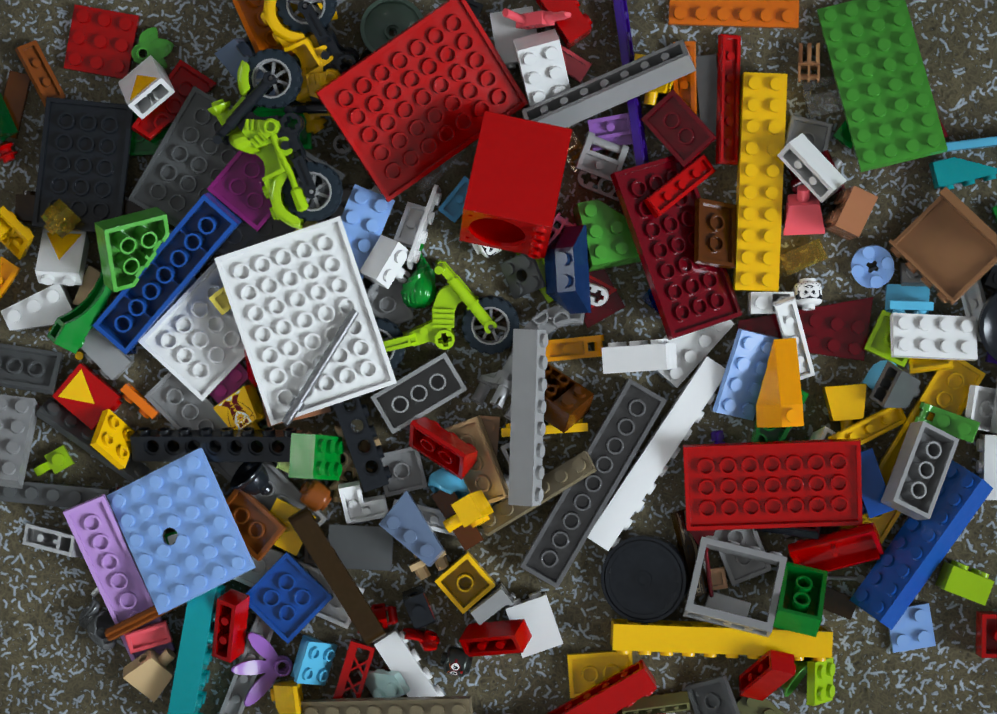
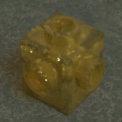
M60 198L53 205L49 206L41 216L46 222L44 228L52 235L57 233L61 238L71 233L74 226L81 221Z

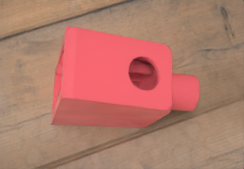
M805 185L797 187V194H789L787 196L782 220L783 235L825 234L820 201L813 193H810V190Z

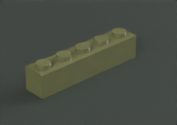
M680 691L677 693L642 697L631 707L621 709L622 714H659L690 710L688 692Z

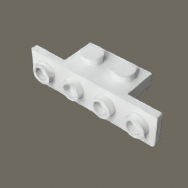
M434 184L426 207L407 202L394 240L403 246L411 248L407 258L408 269L412 270L414 263L417 264L421 255L419 248L421 244L426 242L428 236L427 226L428 224L432 225L435 212H433L435 205L438 206L441 201L442 193H439V185Z

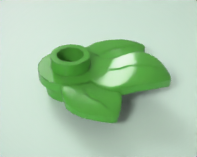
M151 27L140 34L139 43L133 47L131 56L137 64H140L151 55L166 69L167 63L164 57L171 53L174 44L167 39H158L157 28ZM139 50H145L146 57H140Z

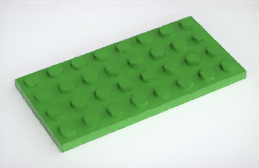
M852 0L817 9L819 23L860 172L947 152L948 148L906 1Z

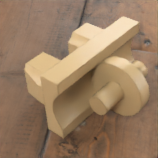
M443 547L445 551L435 562L438 571L449 567L445 547ZM420 559L410 564L411 572L414 571L420 580L431 576L427 565Z

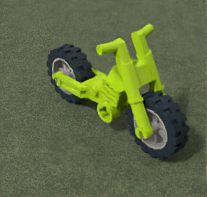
M437 259L434 271L438 275L442 274L446 278L448 285L440 288L432 306L431 320L402 332L394 322L389 321L387 318L375 316L379 331L387 334V336L382 337L386 352H391L388 358L392 370H394L401 363L406 347L433 342L438 348L447 350L454 345L455 333L452 328H454L455 310L462 301L467 306L462 317L464 338L470 347L480 353L491 355L497 352L501 353L511 347L513 343V329H519L517 312L512 304L502 297L493 295L475 296L459 275L445 261ZM493 309L499 311L502 314L495 318L494 316H492ZM505 317L507 326L497 325V322ZM476 318L481 323V325L474 326ZM484 328L485 332L482 337L477 334L476 329ZM496 328L505 330L499 338L495 332ZM492 332L495 340H485L487 334ZM442 333H446L448 341H443V338H441Z

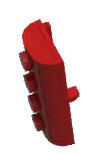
M874 522L864 523L850 529H841L830 534H821L819 539L810 538L788 544L789 554L795 564L828 572L880 559L881 554H884Z

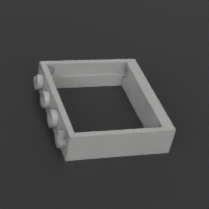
M702 536L683 616L769 637L773 629L787 557L775 551H770V553L761 551L760 548L755 546L743 547L735 541L723 542L714 536ZM706 547L711 550L778 566L766 622L694 604Z

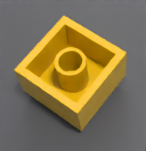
M468 550L435 578L434 581L462 614L496 586V582Z

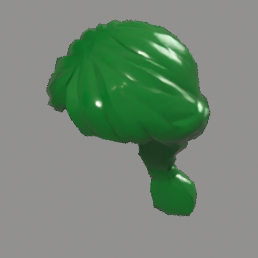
M421 244L419 251H422L424 244ZM421 253L419 262L416 264L417 269L408 277L401 290L403 302L408 308L422 309L429 306L435 300L437 293L435 271L430 268L429 263Z

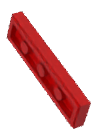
M702 154L643 201L653 216L657 218L716 172L705 154Z

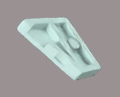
M376 669L375 671L369 670L365 685L373 698L401 697L410 691L409 686L399 671ZM360 670L357 671V672L359 673L360 677L362 678L363 675H362V673L360 672Z

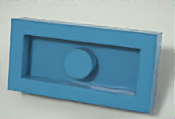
M466 176L462 178L438 208V211L453 223H456L463 214L469 179Z

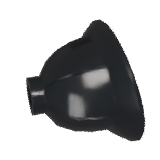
M243 462L233 475L230 488L241 489L250 495L260 493L266 495L270 491L271 485L269 484L268 473L262 462Z

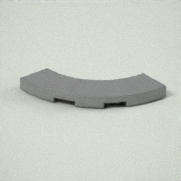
M561 305L553 306L549 309H544L531 318L523 329H546V334L548 335L563 326L583 325L585 313L570 314Z

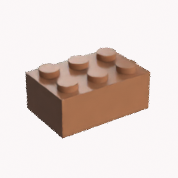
M856 186L842 190V192L837 194L833 202L836 205L835 209L829 212L825 218L824 223L827 224L825 230L846 240L858 238L878 197Z

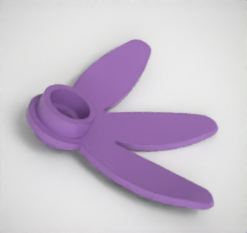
M250 632L247 638L255 651L265 660H247L231 668L232 673L239 675L265 673L249 689L244 700L246 707L257 702L269 690L277 676L285 677L293 668L289 657L284 655L278 656L268 640L254 632ZM281 662L285 663V667H284V668H282V669H279V668H278V664H279V663H281Z

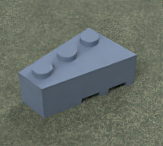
M234 38L214 54L237 81V71L241 61L248 62V59L256 53L249 38ZM268 64L263 65L267 71L271 72ZM260 69L256 79L263 78L264 73ZM282 85L277 86L279 93H282L284 91ZM273 89L269 95H276L275 90Z
M406 490L379 525L428 567H431L445 550L410 492Z

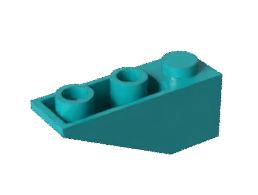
M956 157L929 164L934 189L941 188L942 190L946 186L951 190L955 189L954 184L962 183L964 187L976 184L975 179L983 178L984 182L997 179V168Z

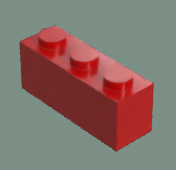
M230 589L217 599L212 647L213 657L231 663L244 653L250 595Z
M524 619L483 622L481 625L472 623L468 624L459 638V642L465 654L469 657L523 653L532 635Z
M770 649L739 675V695L763 701L795 675L794 655Z

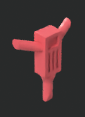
M504 8L502 11L504 17L516 22V28L526 30L554 26L555 21L571 17V13L566 11L552 12L541 10L519 14L507 8Z

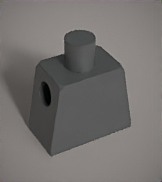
M887 361L869 398L884 408H907L912 399L918 398L921 393L919 388L920 380Z

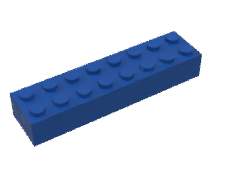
M210 192L203 194L170 233L167 240L159 246L156 251L157 255L148 268H144L138 277L140 280L136 286L122 290L92 326L124 354L132 351L139 343L138 341L150 330L242 220Z
M952 460L931 518L928 520H915L909 517L884 551V554L881 555L880 559L853 594L850 601L892 630L991 493L993 487L981 477Z

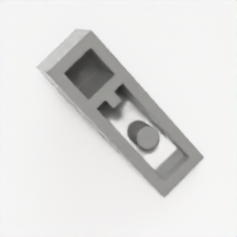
M26 523L23 545L68 557H83L72 531Z

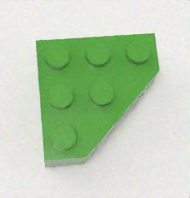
M598 199L576 204L573 209L576 226L586 225L589 272L641 262L625 216Z
M158 207L94 223L104 285L113 292L136 286L140 280L138 277L145 267L148 268L157 255V249L170 235L167 214Z

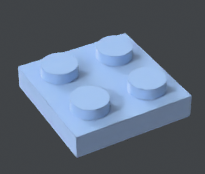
M928 602L909 605L892 630L888 628L893 653L936 646Z

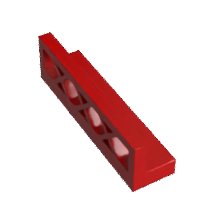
M354 638L351 639L333 699L343 698L344 692L353 689L356 698H361L376 647L360 643V640ZM358 648L370 651L368 659L359 663L356 657ZM364 664H366L365 670H363L361 667ZM359 668L363 675L362 679L353 684L349 677L350 672ZM360 684L359 689H358V692H357L355 686H357V685Z

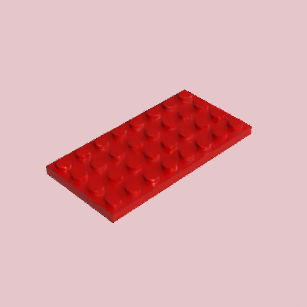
M860 438L683 445L687 531L863 525Z

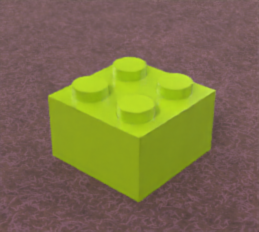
M952 560L951 563L944 561L935 585L943 590L985 606L995 582L989 579L990 574L973 567L969 571V566Z

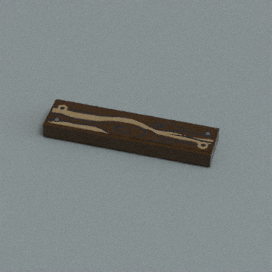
M686 509L671 512L670 514L679 551L688 566L690 587L699 545L691 533L687 531ZM704 559L695 597L709 593Z

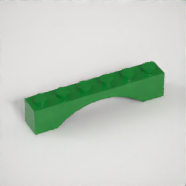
M102 269L95 287L87 298L70 312L58 317L47 335L54 344L75 354L83 346L85 337L89 330L93 328L92 325L96 322L100 312L105 309L107 300L113 292L104 285Z

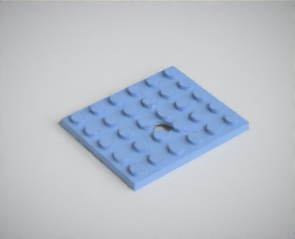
M198 448L106 495L158 615L164 614L256 568L203 448ZM169 527L175 529L178 534L173 545L167 544L163 539V533Z

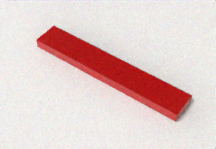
M718 35L716 164L735 166L738 165L741 57V36Z

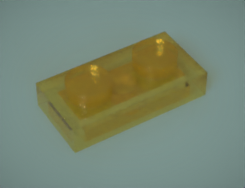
M820 239L780 255V261L787 276L828 258Z

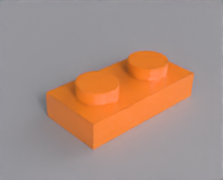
M126 383L120 389L124 393L122 397L130 404L135 403L140 408L138 410L139 413L145 418L155 419L160 414L130 383Z

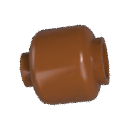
M317 479L310 483L306 481L299 490L302 493L300 502L313 512L323 511L332 500L330 488Z

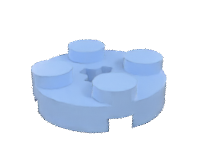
M865 246L858 249L853 255L851 273L860 285L866 288H880L892 278L894 274V260L890 252L882 246ZM873 261H876V266L878 267V270H873L872 272H869V267L867 266V263H873Z

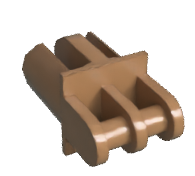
M820 42L816 43V62L811 61L812 43H807V61L804 62L803 43H799L798 83H801V80H807V83H810V80H817V83H820ZM801 70H808V74H801ZM810 70H817V74H810Z

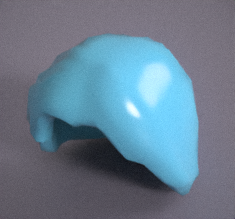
M444 468L432 472L429 476L428 487L433 493L439 490L448 494L455 492L459 500L470 494L464 479L461 480Z

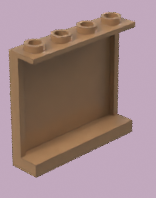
M945 186L939 192L940 196L894 241L890 239L888 242L891 246L889 250L896 258L902 257L907 262L905 266L913 274L917 271L922 276L920 280L929 289L933 287L938 292L936 296L943 303L949 302L953 305L997 263V234Z

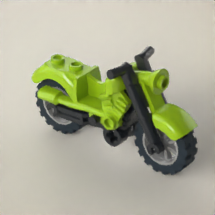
M278 49L261 50L254 56H251L248 62L242 60L239 65L237 83L242 97L232 109H229L231 102H224V99L212 102V107L207 109L212 115L217 117L222 126L215 134L213 142L215 144H220L221 142L225 145L231 144L237 150L258 155L265 166V176L262 177L265 186H262V190L266 199H270L272 205L270 212L273 219L281 220L293 228L302 229L304 220L319 221L326 219L337 210L342 201V182L338 174L328 165L308 161L306 151L300 141V133L305 127V121L301 115L287 113L283 117L279 115L260 117L254 113L258 106L269 109L286 107L297 98L303 83L302 70L291 55ZM272 62L271 72H269L263 65ZM276 63H279L285 69L275 74ZM260 69L264 73L263 78L256 79ZM288 72L289 82L282 81L279 77ZM280 84L287 86L282 93H279L277 87ZM274 89L276 95L270 96V92ZM290 118L298 121L295 124V129L288 126L291 123ZM316 176L323 178L325 182L318 185ZM299 182L302 183L304 191L301 187L298 186ZM327 184L329 195L320 192V189ZM318 195L327 198V201L322 206L319 204ZM310 199H314L317 208H309L308 203Z

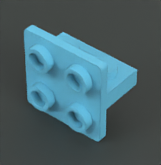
M887 284L885 311L889 313L929 314V311H934V302H929L930 289L924 286Z
M303 635L290 675L294 677V682L325 686L335 657L337 644L322 642L312 636Z

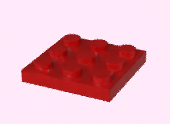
M75 4L63 68L117 79L124 78L130 73L132 63L131 51L135 46L140 17L138 15Z

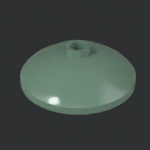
M377 0L366 9L362 16L360 24L362 41L372 53L423 18V15L408 0ZM393 30L396 31L397 34L395 36H390L389 32Z

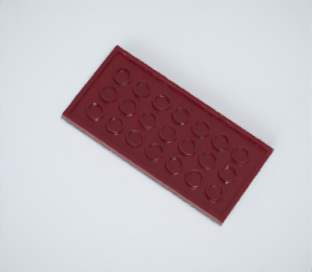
M674 156L617 171L610 175L668 340L742 316L726 268L694 263L695 200L701 198L698 188H694L657 218L653 216L643 201L685 168Z

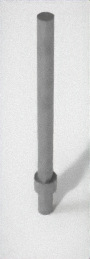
M351 309L297 398H293L291 401V407L283 418V423L290 426L298 411L301 412L305 406L304 401L359 315V312Z

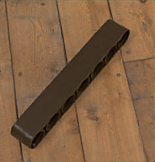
M306 506L290 516L288 520L365 643L370 645L386 635L383 626L308 507Z

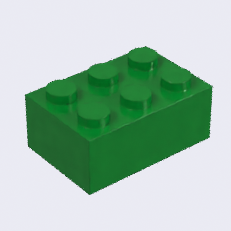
M291 433L288 478L339 481L342 474L341 454L344 451L342 437Z
M786 562L773 627L816 637L822 621L828 571Z

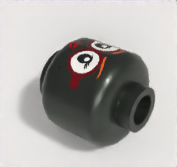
M451 646L447 652L442 653L440 664L444 665L443 670L446 674L463 677L465 673H469L473 657L465 654L463 648Z

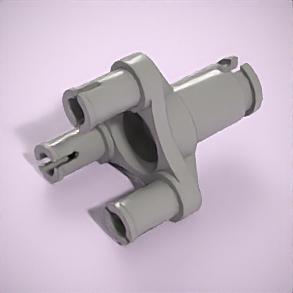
M511 353L502 370L479 377L477 381L479 384L470 399L471 401L483 406L490 389L494 388L496 392L490 400V404L495 406L498 398H500L497 408H503L507 397H511L513 357ZM510 404V406H509V408H508L506 414L504 415V417H505L506 419L510 420V421H511V404Z

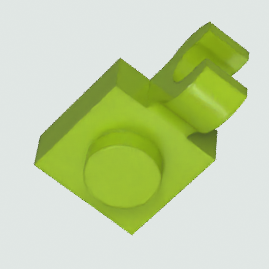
M62 445L44 455L47 462L33 470L37 477L51 469L54 474H57L75 463L65 445Z

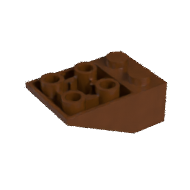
M548 364L545 369L547 389L544 394V400L546 401L544 419L565 433L589 413L594 393Z

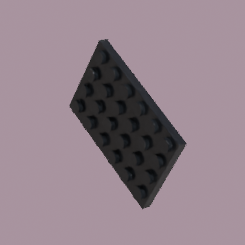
M46 98L32 221L33 227L96 233L95 222L123 215L132 137L131 126L134 119V111L127 104Z

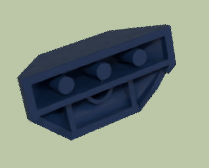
M586 225L565 227L547 247L544 259L546 294L570 314L591 313Z

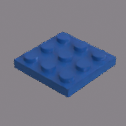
M286 552L246 593L250 595L249 607L287 644L334 597L289 552Z

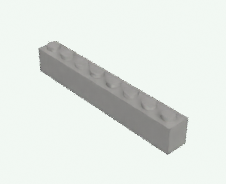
M682 39L523 109L522 113L526 120L567 128L696 71Z
M513 329L508 505L538 506L541 505L544 497L542 489L544 467L542 466V460L545 455L543 435L546 431L544 423V413L546 412L544 394L547 389L545 369L548 365L546 357L548 335L546 334V329Z

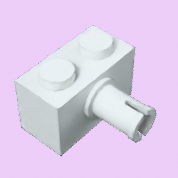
M381 235L359 272L371 282L389 289L395 278L400 283H405L407 279L403 275L409 277L410 273L402 266L410 251L398 241Z

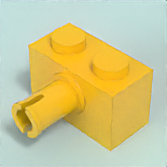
M478 490L451 504L456 514L444 520L443 524L449 533L462 525L464 528L470 525L474 528L490 520L489 515L494 513L482 490Z

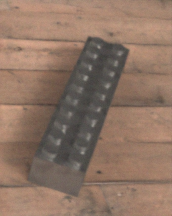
M630 378L626 380L586 449L597 471L561 492L520 563L522 569L558 589L664 407L666 399Z

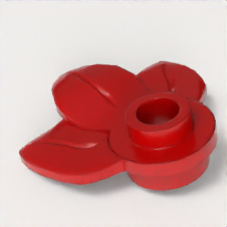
M413 628L403 629L405 632L404 639L419 641L424 651L437 649L440 639L434 631L426 630L422 632Z

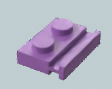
M629 113L587 120L588 130L595 133V136L620 146L623 144H633ZM592 144V151L604 149Z

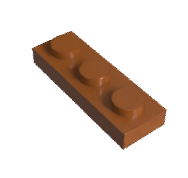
M34 40L17 47L15 51L44 106L46 107L47 97L65 99L66 96L37 41Z

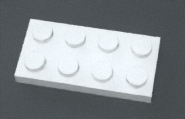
M910 313L890 314L891 357L975 361L978 359L976 317Z
M728 320L669 340V343L676 342L677 368L657 371L678 388L732 328L734 323Z

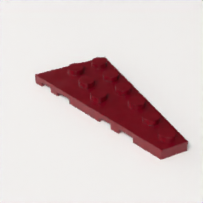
M873 297L815 307V310L811 311L798 310L809 353L864 361V347L867 343ZM776 314L738 321L737 331L738 328L782 339Z

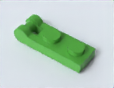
M921 402L919 416H916L914 422L925 421L954 437L970 443L974 442L981 422ZM929 412L935 413L933 421L927 420Z

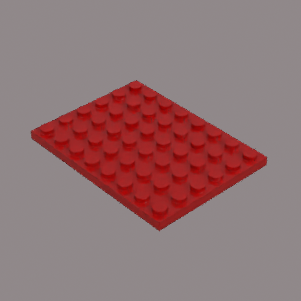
M447 0L315 92L387 202L476 141L480 135L485 111L511 116L529 103L466 0Z

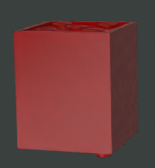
M485 111L463 207L459 241L528 255L532 259H545L572 129Z

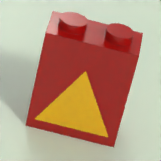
M80 363L52 396L91 430L96 429L103 410L110 409L115 412L122 405L120 401L122 395L85 363Z

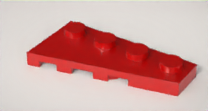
M180 59L168 76L175 93L144 119L138 117L131 126V130L151 141L174 121L193 86L205 93H209L216 87L217 83Z

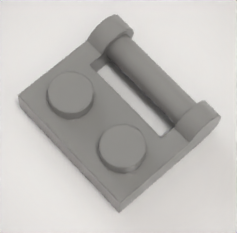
M588 131L575 168L612 182L610 175L621 171L629 146L624 144L620 146L595 136V133ZM593 144L617 153V160L590 150L591 145Z

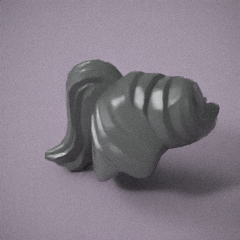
M94 597L90 605L81 611L78 619L79 625L87 629L88 636L96 645L105 651L115 647L117 638L108 641L104 632L115 624L109 611L99 613L100 603Z

